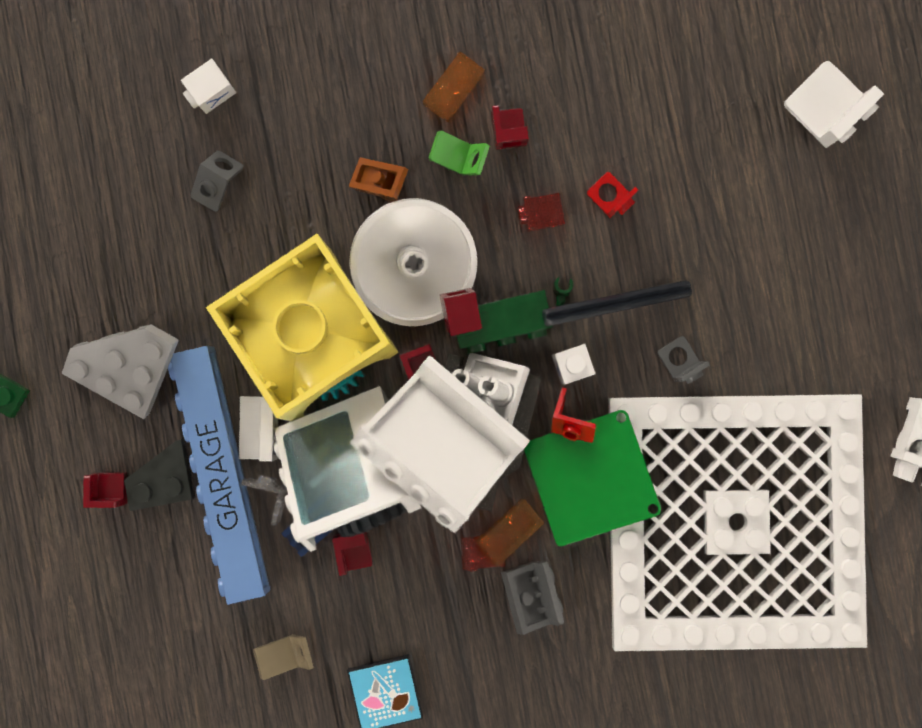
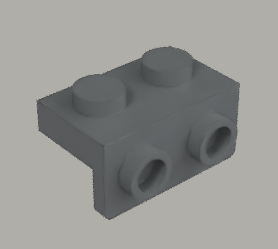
M530 561L501 572L517 634L524 635L547 625L559 626L564 624L562 616L563 605L557 597L554 586L555 575L548 562Z

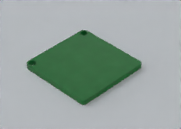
M618 410L586 421L596 424L593 443L581 440L572 441L560 434L550 433L530 440L524 448L555 542L558 546L568 545L653 518L661 512V505L630 417L624 410ZM618 413L626 415L624 422L617 421L616 416ZM649 505H657L658 511L656 513L649 512Z

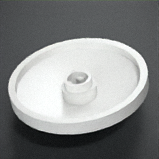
M419 198L401 199L380 207L360 226L351 246L350 274L357 293L365 305L377 316L398 325L423 326L444 318L439 294L472 288L477 272V252L468 228L452 211L430 200Z

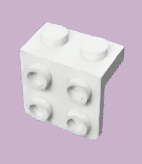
M825 61L785 100L784 106L827 148L838 140L841 143L845 142L857 130L853 125L860 118L863 121L867 120L879 108L876 102L884 93L876 85L862 93L833 63Z

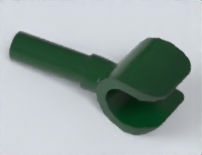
M560 277L556 279L553 285V292L556 295V306L564 305L566 297L573 289L572 279L569 280L568 290H561L558 287Z

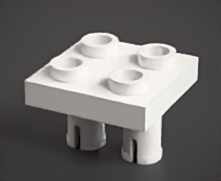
M470 353L465 369H456L452 375L511 425L513 424L530 369L526 366Z

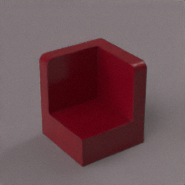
M498 105L492 106L491 116L496 150L527 146L529 138L527 126L524 125L523 110L515 108L499 111Z
M466 288L439 294L446 330L451 336L477 331L482 328L474 290Z
M430 344L399 355L408 380L417 372L421 364L429 356L436 360Z
M96 472L84 475L83 508H117L127 504L124 480L128 478V472Z
M367 531L352 537H341L340 534H336L332 538L339 576L346 575L351 570L372 566L373 560Z

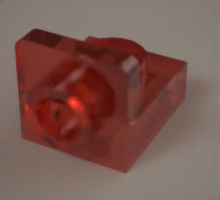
M560 193L530 198V195L524 196L522 205L517 206L520 224H526L527 232L563 226L565 224Z

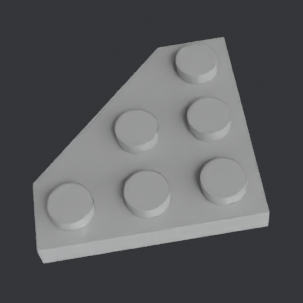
M149 324L124 333L123 331L102 337L99 340L82 342L70 348L61 374L145 419L152 410L179 340Z

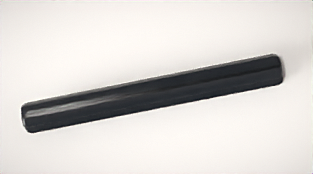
M685 280L551 307L542 311V317L546 326H552L678 300L692 295L691 284Z

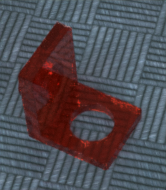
M503 535L461 537L463 570L476 572L479 568L505 566Z

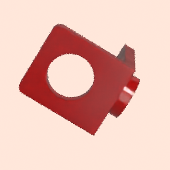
M606 172L587 191V195L611 218L617 211L623 215L635 203L632 197L638 189L635 186L629 192L610 172ZM610 184L614 186L617 194L613 201L606 202L599 197V188L602 185Z
M562 387L552 419L551 432L560 434L568 440H581L593 443L596 424L562 415L567 388Z

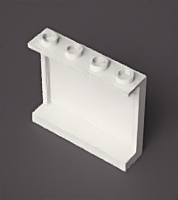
M429 356L421 364L417 372L366 425L363 424L359 428L350 444L356 448L363 458L369 459L382 470L387 479L397 483L404 489L415 503L422 505L433 514L442 526L449 528L455 533L468 520L472 511L530 440L434 358Z

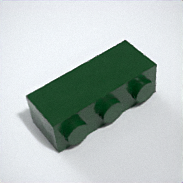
M545 290L478 305L482 328L477 331L457 335L460 350L466 349L467 354L486 350L485 344L497 341L498 347L517 343L515 337L528 334L529 340L547 336L546 330L553 328V325L546 326L542 317V311L549 308Z

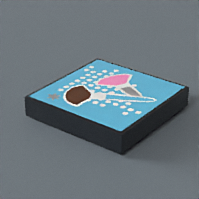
M409 654L348 668L347 673L360 728H386L423 719V711Z

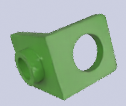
M438 131L429 160L463 176L480 175L490 145L486 143L469 144L444 131ZM479 152V158L476 164L472 167L473 159Z

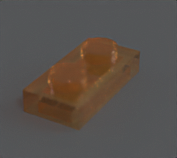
M459 52L424 98L423 105L448 123L485 74V69L462 52Z
M520 499L476 540V543L495 565L500 566L544 522L525 499Z

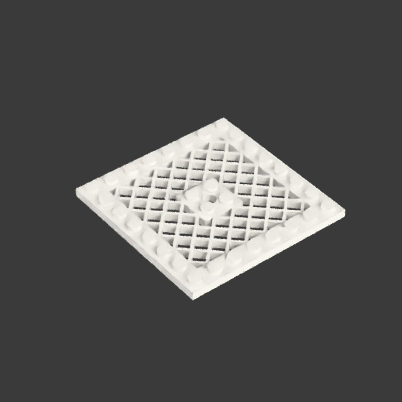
M862 395L608 398L609 413L618 410H624L628 413L641 452L644 450L653 459L647 465L649 473L659 465L668 474L658 487L654 484L653 486L657 497L659 496L669 505L658 519L656 517L650 518L654 523L645 532L644 520L611 531L612 648L614 651L867 648ZM618 413L616 416L617 421L624 422L626 415ZM760 427H776L767 438L756 429ZM787 427L807 428L797 437ZM819 427H827V435ZM692 428L714 429L703 439ZM724 428H744V430L734 438ZM642 429H651L642 439ZM662 429L682 430L671 439ZM782 432L792 441L783 453L772 444ZM813 432L824 441L814 452L803 443ZM656 433L668 443L657 456L646 446ZM688 433L699 443L689 455L677 445ZM719 433L730 442L720 454L709 445ZM750 433L762 442L751 454L740 444ZM704 448L715 458L705 470L693 460ZM735 448L746 457L736 470L725 461ZM766 448L777 457L767 469L756 460ZM797 448L809 457L799 468L788 460ZM672 449L684 459L673 471L662 461ZM826 451L828 466L819 459ZM815 463L824 474L813 484L804 473ZM690 464L700 475L687 486L678 475ZM721 464L731 475L719 486L709 475ZM751 464L762 473L752 485L741 476ZM782 464L793 472L783 485L772 475ZM737 479L747 490L727 489ZM767 479L778 488L770 498L769 490L759 489ZM800 479L809 490L798 500L788 490ZM673 480L685 490L674 502L663 493L664 489ZM706 480L715 490H703V501L694 491ZM827 482L828 497L820 491ZM785 495L794 505L782 516L773 505ZM814 495L825 503L815 515L805 507ZM691 496L700 507L688 518L678 507ZM675 511L685 522L673 534L663 523ZM799 511L810 519L800 531L789 523ZM770 512L779 520L771 529ZM741 513L744 517L743 527L739 530H732L729 526L730 517L733 514ZM828 513L829 529L820 522ZM703 514L704 532L694 524ZM785 526L794 537L782 547L774 537ZM817 526L826 536L814 547L805 537ZM660 527L670 538L657 550L647 539ZM691 527L701 538L688 549L679 538ZM802 542L810 552L799 563L789 553ZM676 543L685 554L673 565L663 555ZM771 543L779 553L767 563L758 554H770ZM644 544L654 552V555L645 564ZM828 545L829 560L821 554ZM703 546L704 553L714 555L706 564L695 556ZM726 554L746 555L736 564ZM723 558L732 569L720 580L711 570ZM755 558L764 568L752 580L743 569ZM786 558L795 568L783 579L774 569ZM818 558L826 568L814 578L806 568ZM661 559L670 570L657 581L648 570ZM692 559L702 569L689 581L680 570ZM802 573L811 583L799 594L790 585ZM708 574L717 585L705 596L695 586ZM740 574L749 584L736 595L727 585ZM771 574L780 583L768 595L759 585ZM677 575L686 585L674 597L664 586ZM645 576L655 584L646 595ZM829 577L830 592L822 586ZM787 589L796 599L783 610L775 600ZM818 589L827 599L815 610L806 600ZM661 590L671 601L658 613L649 602ZM693 590L702 600L689 612L680 602ZM724 590L733 600L721 612L712 601ZM756 590L764 600L752 611L743 601ZM740 605L749 615L731 614ZM771 605L780 613L762 615ZM803 605L811 614L794 613ZM677 606L687 616L667 615ZM709 606L717 615H700V613ZM645 607L655 616H645ZM829 609L831 610V614H825Z

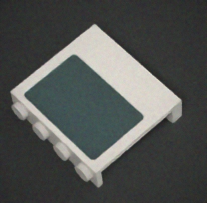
M380 386L274 428L277 441L273 443V447L282 463L279 475L288 492V495L285 496V503L294 520V523L291 524V532L297 543L301 542L310 552L317 550L314 536L400 502L409 513L421 509V505L415 503L404 489L397 483L387 479L382 470L369 459L363 458L356 448L350 444L359 428L363 424L366 425L389 401Z

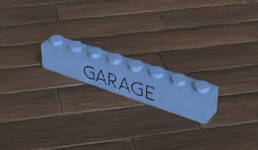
M203 346L174 353L168 366V371L172 381H176L178 393L175 394V402L180 412L183 411L185 424L182 425V432L185 441L190 442L192 454L189 456L190 467L193 473H197L199 480L196 492L200 504H204L207 515L204 516L203 520L204 528L207 535H211L214 547H211V558L213 564L219 567L221 578L218 579V588L220 595L226 598L227 605L263 597L270 591V586L241 460L239 459L238 447L215 348L213 346Z

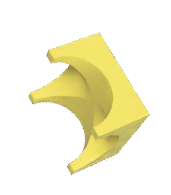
M318 234L206 307L275 416L286 421H294L303 417L304 411L311 403L348 376L372 363L383 359H390L399 353L351 284L332 250Z

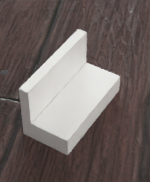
M240 396L239 459H259V461H274L278 459L273 447V443L277 441L274 428L278 427V418L264 397Z

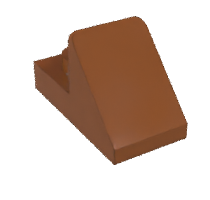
M359 157L349 187L359 192L379 196L391 203L397 201L408 169Z

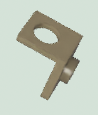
M292 634L253 649L262 680L297 667L307 670L314 668L306 637Z

